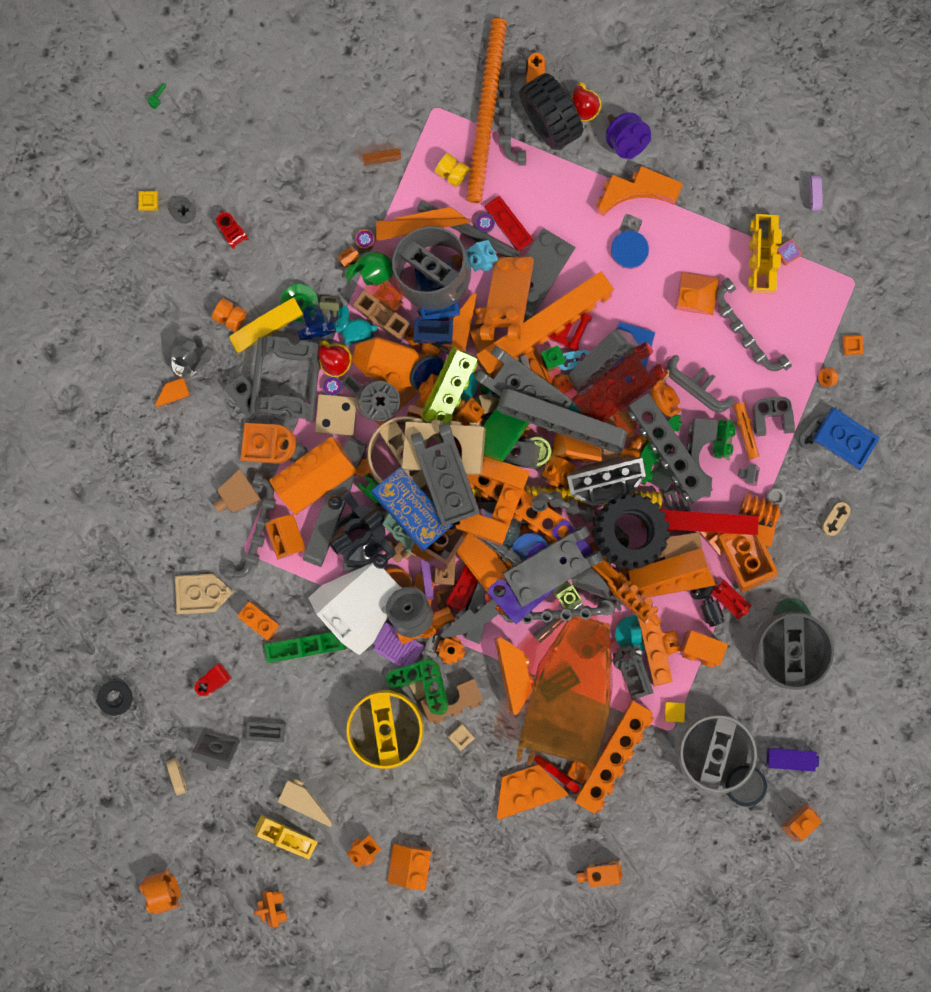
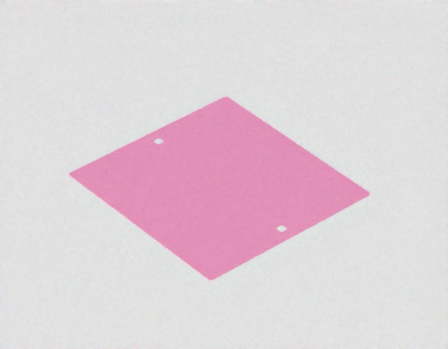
M434 108L429 114L384 221H394L397 217L422 213L417 207L419 202L424 200L439 209L453 207L463 216L470 219L471 223L467 224L476 228L477 217L483 213L489 214L484 206L500 195L534 239L532 243L520 251L519 257L526 256L543 228L575 246L574 252L534 316L602 271L614 288L611 294L612 298L605 303L600 301L596 304L597 308L588 313L593 318L587 324L579 341L577 351L587 350L591 352L607 335L616 330L618 322L655 332L642 386L637 387L610 378L608 380L607 393L603 400L613 399L615 426L627 431L624 447L629 448L630 442L634 441L640 433L638 430L640 426L636 420L633 422L627 413L629 411L628 406L647 393L652 397L651 386L657 381L648 379V372L657 369L666 370L672 356L678 355L677 369L691 380H693L702 367L706 369L703 376L696 383L700 387L703 386L709 376L712 374L715 376L705 391L718 401L724 402L727 398L732 397L734 399L733 405L745 402L748 417L752 421L750 424L760 455L758 458L748 460L739 425L737 426L736 424L737 417L733 405L724 412H714L668 377L664 385L666 387L670 385L677 393L681 402L678 404V408H681L678 415H681L679 421H682L679 431H675L686 449L687 442H691V434H688L689 423H692L695 418L718 420V423L719 420H725L726 424L727 420H731L736 426V434L732 438L734 450L730 460L724 459L723 456L722 459L714 458V442L704 445L701 449L699 463L702 470L712 477L713 490L709 498H700L693 504L689 501L688 504L691 511L743 515V510L739 513L738 511L744 496L748 492L751 493V499L756 495L758 496V502L764 498L766 504V494L774 485L794 433L784 434L781 416L765 418L766 436L756 437L753 427V406L760 399L788 398L792 404L796 431L854 289V280L849 276L799 257L787 265H784L781 260L780 269L777 271V291L774 294L751 293V287H748V277L751 276L752 269H749L748 264L749 257H752V250H749V241L752 236L679 206L653 198L631 199L613 207L605 216L597 214L599 208L595 206L599 197H604L606 191L603 190L606 180H611V178L511 138V151L513 154H518V150H526V166H518V162L511 161L505 156L503 146L499 145V134L502 133L494 130L490 134L491 139L489 141L491 143L488 145L490 150L487 151L489 156L487 157L488 162H486L487 168H485L487 171L484 174L486 178L483 180L485 185H483L482 202L470 203L466 200V196H468L466 193L469 190L467 186L469 185L470 170L457 188L449 184L447 178L442 179L435 174L434 170L446 153H450L457 158V163L462 162L471 168V162L473 161L471 157L474 156L472 151L474 150L475 133H477L475 129L478 126L475 122L441 108ZM625 214L642 220L638 233L645 237L649 246V253L645 262L633 269L619 266L613 260L611 254L612 242L617 235L622 233L619 228ZM495 222L494 229L486 234L516 249ZM451 227L444 228L454 233L463 243L466 250L478 243L476 240ZM405 236L379 241L376 238L371 251L384 253L392 261L395 248ZM445 246L424 248L444 263L452 262L451 256L459 254L457 251ZM495 251L497 257H506ZM463 261L461 265L453 266V269L458 273L462 268ZM406 262L402 271L401 281L409 288L417 290L414 267ZM495 263L492 264L493 268L486 272H483V270L474 272L471 266V281L466 293L458 300L459 310L473 293L477 294L475 309L487 307ZM681 272L719 278L717 292L723 286L722 281L728 277L735 285L736 290L731 294L725 293L724 299L731 306L736 316L742 321L749 334L752 335L771 363H778L777 358L784 354L792 364V367L787 371L784 369L770 371L762 363L757 365L752 358L754 354L752 349L746 350L740 341L743 339L739 332L735 334L730 328L731 320L728 317L724 319L719 313L718 309L721 307L717 301V294L713 316L675 310ZM360 275L348 303L350 320L360 318L368 321L371 325L374 324L353 307V304L364 290L377 298L388 310L393 313L396 312L411 323L410 329L414 327L415 317H419V320H422L417 312L420 308L411 304L402 295L394 275L389 281L378 286H367ZM757 275V288H766V275ZM531 282L529 289L533 288V283ZM473 314L470 331L481 327L475 324L477 320L475 314ZM453 318L442 319V320H438V321H449L450 319H453ZM581 319L572 325L566 340L572 341ZM377 326V331L373 334V338L379 337L413 348L418 354H421V346L417 344L410 345L406 341L405 336L399 342ZM495 327V342L508 334V327ZM335 333L331 344H344L342 333ZM469 333L466 352L476 356L478 352ZM551 340L542 345L539 343L536 345L540 354L556 345L560 347L562 354L574 352ZM357 343L346 346L351 352L352 358ZM440 350L439 355H437L441 357L445 363L448 355L442 350ZM581 354V358L576 359V362L582 361L585 355ZM435 359L434 367H429L428 377L431 374L439 376L441 363ZM566 360L563 364L564 367H567L568 363L573 362V360ZM353 362L350 369L344 375L336 377L342 382L350 374L361 385L368 381L376 380L365 376ZM478 364L474 373H476L478 369H481ZM556 367L554 371L549 372L554 386L570 397L574 403L592 408L590 418L595 419L593 400L589 397V390L578 394L568 380V374L572 370L562 371ZM320 368L314 421L311 423L299 418L293 431L296 442H301L303 447L305 446L310 452L330 437L337 439L344 448L348 438L351 437L367 443L363 458L367 459L369 441L380 425L374 420L366 419L359 413L357 408L354 436L315 433L319 394L327 395L323 390V383L327 378L332 377L328 376ZM478 383L477 391L472 397L473 399L482 395L480 389L483 385L482 383ZM595 383L597 388L595 391H592L595 397L598 398L599 395H603V392H600V385L605 386V383ZM342 384V391L337 396L355 397ZM420 392L390 419L407 416L409 405L416 406L417 399L421 400ZM783 402L777 403V408L780 411H785V404ZM764 404L758 405V410L761 413H766V406ZM662 412L667 421L672 418ZM643 413L642 419L645 422H651L652 416ZM406 423L398 424L403 434L405 435ZM530 423L528 425L530 430L524 431L528 437H520L518 441L523 442L524 439L541 437L550 444L552 455L556 432ZM380 436L373 449L372 461L376 474L384 481L398 468H402L383 437ZM716 437L715 441H721L722 438ZM435 438L428 443L427 448L438 444ZM520 448L515 451V456L520 454ZM436 450L435 454L439 456L440 450ZM562 458L570 462L571 464L575 465L574 471L580 468L581 466L597 463H585L576 460ZM289 459L284 463H280L275 476L294 462H291ZM658 461L657 465L653 464L651 471L655 473L660 465V461ZM547 463L542 467L536 468V470L519 467L530 471L524 488L526 486H529V488L541 486V488L547 487V489H550V487H553V489H556L555 486L547 483L548 479L542 476ZM749 464L760 467L757 486H750L745 483L746 479L738 476L739 469L748 470ZM370 472L369 475L376 481V479L374 478V476H373L372 473ZM356 476L350 494L359 506L362 505L372 509V499L356 487L358 483L363 484L365 487L370 483L365 477ZM672 481L667 491H670L680 486H676ZM651 483L639 484L634 490L637 493L643 491V493L646 491L649 493L655 492V494L661 492L662 504L660 510H669L663 496L665 492ZM567 484L566 487H565V486H562V485H558V487H559V489H562V487H564L565 489L568 490L569 485ZM427 488L426 490L422 491L423 493H425V494H427V495H429V494L431 493L430 490H429V488ZM274 489L273 499L276 500L273 511L269 510L267 517L273 520L294 514L306 549L326 495L295 515ZM675 492L682 510L686 511L679 492ZM668 495L674 507V510L678 511L672 498V495ZM476 499V502H477L478 507H479V502H496V501L493 500V499H492V501H489V500H487V499H486V501H483V499H480V501H478V500ZM347 502L340 520L342 517L352 513V509ZM547 502V507L572 523L571 525L574 529L586 525L590 535L584 540L588 545L595 540V537H592V530L595 528L593 522H585L583 517L577 514L569 515L566 509L552 507ZM578 503V507L582 509L586 507L585 504L579 505ZM600 504V506L590 507L594 509V514L597 515L604 506ZM262 506L260 508V511L257 515V518L254 522V525L244 546V550L247 554L250 549L251 540L256 529L257 520L260 515ZM479 508L483 516L492 518V515ZM378 509L380 512H387L386 509ZM625 514L616 520L615 524L629 536L628 549L633 550L646 543L647 530L646 528H641L642 521L638 517ZM545 519L542 522V526L549 530L553 527V522L550 519ZM510 523L508 531L513 535L518 533L523 525ZM524 525L531 533H535L527 527L528 525ZM265 528L263 529L262 536H265L263 547H258L256 554L260 555L259 559L319 585L326 584L351 572L343 571V561L337 557L331 546L321 567L303 561L305 551L277 560L268 531ZM385 528L387 542L393 541L397 545L400 541H397L393 534ZM355 529L350 532L349 538L353 543L355 539L363 538L368 531L365 529ZM667 529V532H670V537L699 533L698 531ZM540 531L537 532V534L542 535L543 537L545 536ZM700 534L703 551L710 563L714 580L717 582L715 588L724 579L732 586L735 579L725 554L718 555ZM508 542L505 543L509 548L513 547ZM457 552L454 585L465 565ZM413 555L408 560L403 558L399 564L390 558L387 566L384 568L385 570L390 568L404 570L411 577L413 587L416 574H422L420 557H414ZM662 558L656 559V560H654V562H652V563L662 561L663 559H662ZM612 563L610 566L620 573L619 568H616V565ZM430 564L431 576L435 577L436 567ZM629 574L625 575L627 580L630 581ZM434 583L433 599L431 601L433 612L439 610L435 591L454 587V585ZM476 585V587H475V589H474V591H473V593H472V595H471V597H470L471 599L473 598V595H474V593H475V590H476V588H477V585ZM497 585L495 586L493 592H495L497 589L502 591L503 589H505V587L503 585ZM574 587L583 600L582 604L584 606L597 607L599 603L592 602L595 595H590V592ZM484 589L485 600L487 604L489 601L492 600V598ZM690 590L649 597L653 601L652 607H658L657 615L662 620L660 623L661 631L668 632L674 630L679 636V644L682 645L687 630H692L708 637L712 636L716 626L710 627L706 623L700 609V605H702V601L705 599H693ZM551 592L532 612H543L544 609L557 611L562 610L564 607L553 592ZM712 594L708 597H713V600L716 599ZM719 602L721 609H723L724 605ZM497 605L495 608L500 614L484 625L480 644L465 639L467 633L453 636L461 640L460 644L497 660L499 659L494 638L501 637L528 656L530 664L527 667L528 673L623 713L632 700L622 670L617 669L612 662L613 653H616L617 648H620L616 643L615 628L623 618L635 615L624 605H621V611L615 608L614 613L608 616L603 614L594 615L587 620L581 617H572L569 621H564L541 643L538 642L533 634L546 622H543L541 619L533 620L530 624H525L523 621H520L517 625L514 622L508 623L503 618V609ZM449 607L454 617V620L456 621V615L459 611ZM603 626V631L614 642L592 659H581L577 654L578 646ZM441 628L436 630L438 635L443 633ZM584 646L582 654L588 657L591 654V648ZM643 651L642 662L654 693L633 699V701L653 712L652 717L654 719L651 723L652 725L666 731L672 730L676 722L664 721L665 702H685L701 660L691 661L682 657L683 653L680 652L670 655L668 662L673 682L654 687L646 652ZM624 655V656H623V657H627V658L629 657V658L631 659L630 655Z

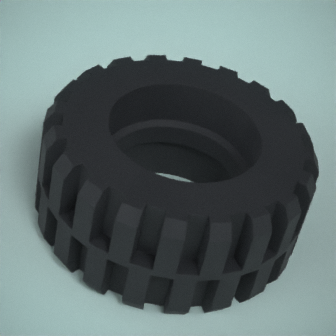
M544 73L522 86L519 91V97L525 109L524 111L535 130L551 149L560 150L581 137L584 128L580 115L571 98L554 76Z
M630 493L623 494L620 497L613 498L597 513V518L593 522L595 528L592 530V537H595L596 540L593 543L595 548H599L602 556L607 558L606 562L611 565L613 563L619 569H640L654 562V560L662 555V551L666 549L668 545L666 541L670 538V532H667V528L670 527L669 521L665 522L664 517L667 516L666 513L658 509L660 505L657 502L654 504L650 502V497L646 496L643 498L641 494L637 493L634 495H630ZM625 514L634 515L644 523L647 530V540L641 548L635 550L628 549L617 540L614 526L620 516Z

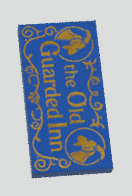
M401 467L371 491L372 495L422 551L453 526L452 524L442 526L436 506Z

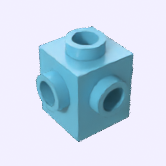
M489 240L478 242L466 250L474 272L479 270L486 272L492 269V264L498 261L495 250L492 248Z

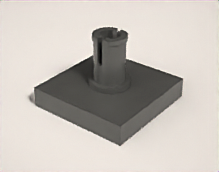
M203 729L192 751L191 758L206 762V769L209 771H215L217 766L229 769L239 747L240 740Z

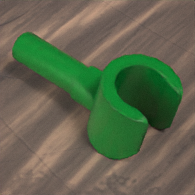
M162 83L155 94L148 97V103L153 109H156L161 104L158 97L166 87L164 83Z

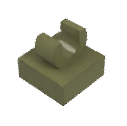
M322 296L320 310H323V316L326 317L327 311L332 310L334 313L333 317L336 318L341 305V297Z

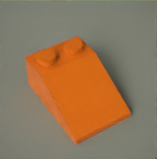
M759 531L758 535L725 533L718 536L732 575L741 593L777 578L778 571Z

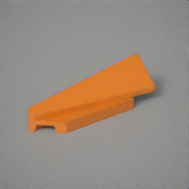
M453 207L397 217L394 221H376V238L379 241L405 236L422 227L435 226L445 228L471 223V221Z

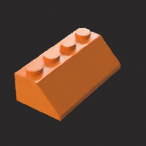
M330 437L269 481L281 500L297 515L358 471L340 442Z
M469 533L457 551V554L486 592L498 579H505L502 572L513 567L509 562H504L499 554Z

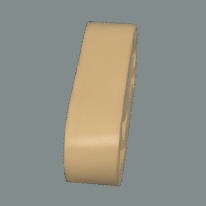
M840 502L832 507L822 524V531L825 535L834 536L840 532L850 515L849 505ZM843 506L845 515L842 514L839 518H836L839 512L836 509ZM835 520L834 528L836 530L829 532L827 524H832Z
M178 759L167 760V768L176 795L179 796L187 793L186 783Z

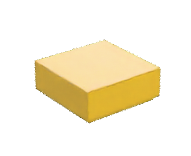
M139 191L138 210L158 211V191Z
M665 702L664 721L684 723L685 703Z

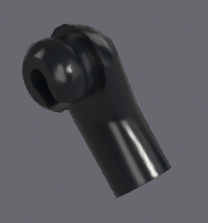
M715 586L690 590V594L693 599H705L711 595Z

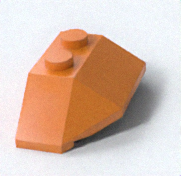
M375 337L356 344L352 362L365 376L404 388L412 386L410 382L412 368L422 358L413 348ZM424 362L415 371L414 382L416 385H421L426 380L429 366Z
M495 637L494 642L510 714L516 715L531 694V686L534 685L533 677L528 673L527 668L530 666L527 655H524L523 651L501 637Z

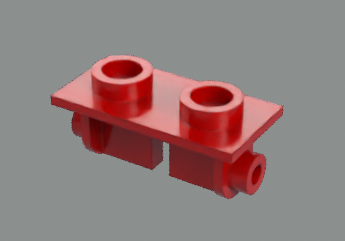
M725 579L711 593L738 620L743 615H747L752 607Z

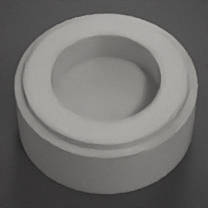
M772 488L766 494L767 503L771 501L772 507L776 504L782 506L786 501V494L781 488Z

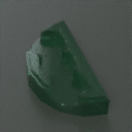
M787 598L780 601L772 613L798 611L811 615L804 602L796 598Z

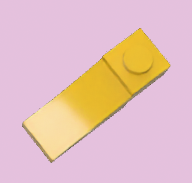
M262 814L253 831L257 837L307 859H310L318 843L315 839Z

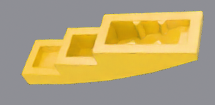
M292 298L229 336L239 354L256 345L258 338L271 336V334L286 327L288 323L303 316V313L296 300Z

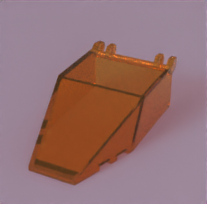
M572 617L565 623L539 662L519 734L517 762L522 760L523 749L527 748L531 750L527 759L528 765H532L535 751L576 761L573 777L579 775L581 763L587 764L584 777L585 780H589L594 769L609 714L613 690L609 623L591 618L584 620L581 617Z

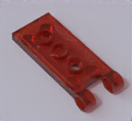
M648 342L639 344L633 353L572 398V401L582 415L605 422L659 380L667 376L668 371L663 364L655 365L650 370V373H648L641 363L642 360L653 353V349ZM627 376H631V380L629 382L625 381V378Z

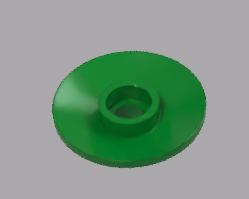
M294 284L284 290L280 298V305L292 298L296 302L299 300L303 302V305L299 307L303 316L294 320L295 322H304L314 316L318 308V298L312 288L304 284Z

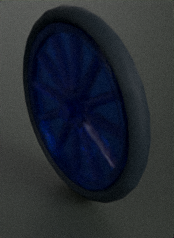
M429 355L420 359L414 365L410 374L412 386L419 390L421 384L426 382L431 374L439 376L445 364L443 359L437 355Z

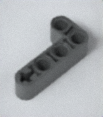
M614 330L568 374V380L578 394L584 393L622 357L631 359L639 355L641 347L631 333Z

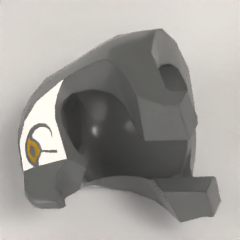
M176 337L171 346L170 367L172 372L179 378L188 380L198 369L211 360L213 349L208 346L203 349L192 339Z

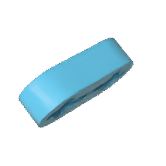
M579 350L563 353L566 360H573V362L568 363L567 367H564L563 364L557 367L562 371L573 370L581 362H576V359L581 358V354H584L586 357L590 352Z

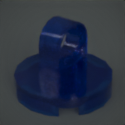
M309 306L303 312L306 328L299 330L298 335L302 341L312 340L313 337L317 336L321 338L335 332V323H325L322 310L317 306ZM312 310H314L316 314L314 320H312L310 317V313Z

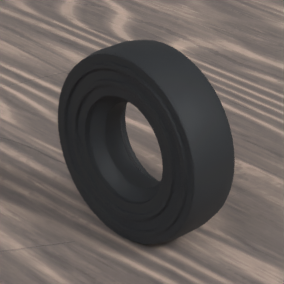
M121 681L107 682L98 691V706L108 715H121L132 704V692ZM111 691H118L122 695V701L117 706H113L108 702L107 697Z

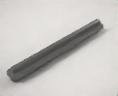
M421 200L417 207L421 212L439 209L424 200ZM467 223L451 226V228L477 242L489 240L492 248L506 257H519L520 255L518 250Z

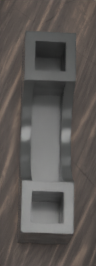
M695 418L692 423H689L688 434H691V442H687L686 450L712 487V477L702 470L699 463V454L704 445L716 440L718 420ZM687 477V480H685L686 485L693 487L695 485L694 479ZM709 492L708 494H706V495L703 496L702 498H709V497H711V492Z

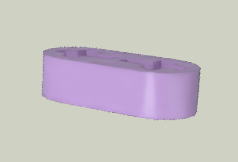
M812 175L809 178L811 211L822 210V179L820 175Z

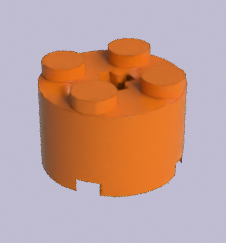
M164 870L147 876L139 885L141 893L145 895L147 901L145 906L149 914L154 913L158 915L181 906V902L178 903V898L181 897L179 885L175 876L171 877L168 874L171 872L170 870Z

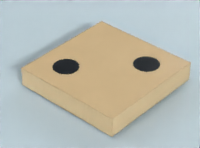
M319 394L315 433L354 436L356 417L355 397Z

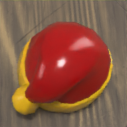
M579 82L576 84L571 101L580 115V120L582 122L594 120L601 111L600 96L596 92L586 89L584 83Z
M326 340L320 341L318 356L320 357L319 362L323 372L332 377L344 375L350 369L352 363V354L349 349L341 343L329 345Z

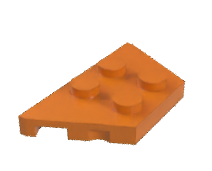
M538 764L502 776L497 819L500 820L566 797L568 793Z

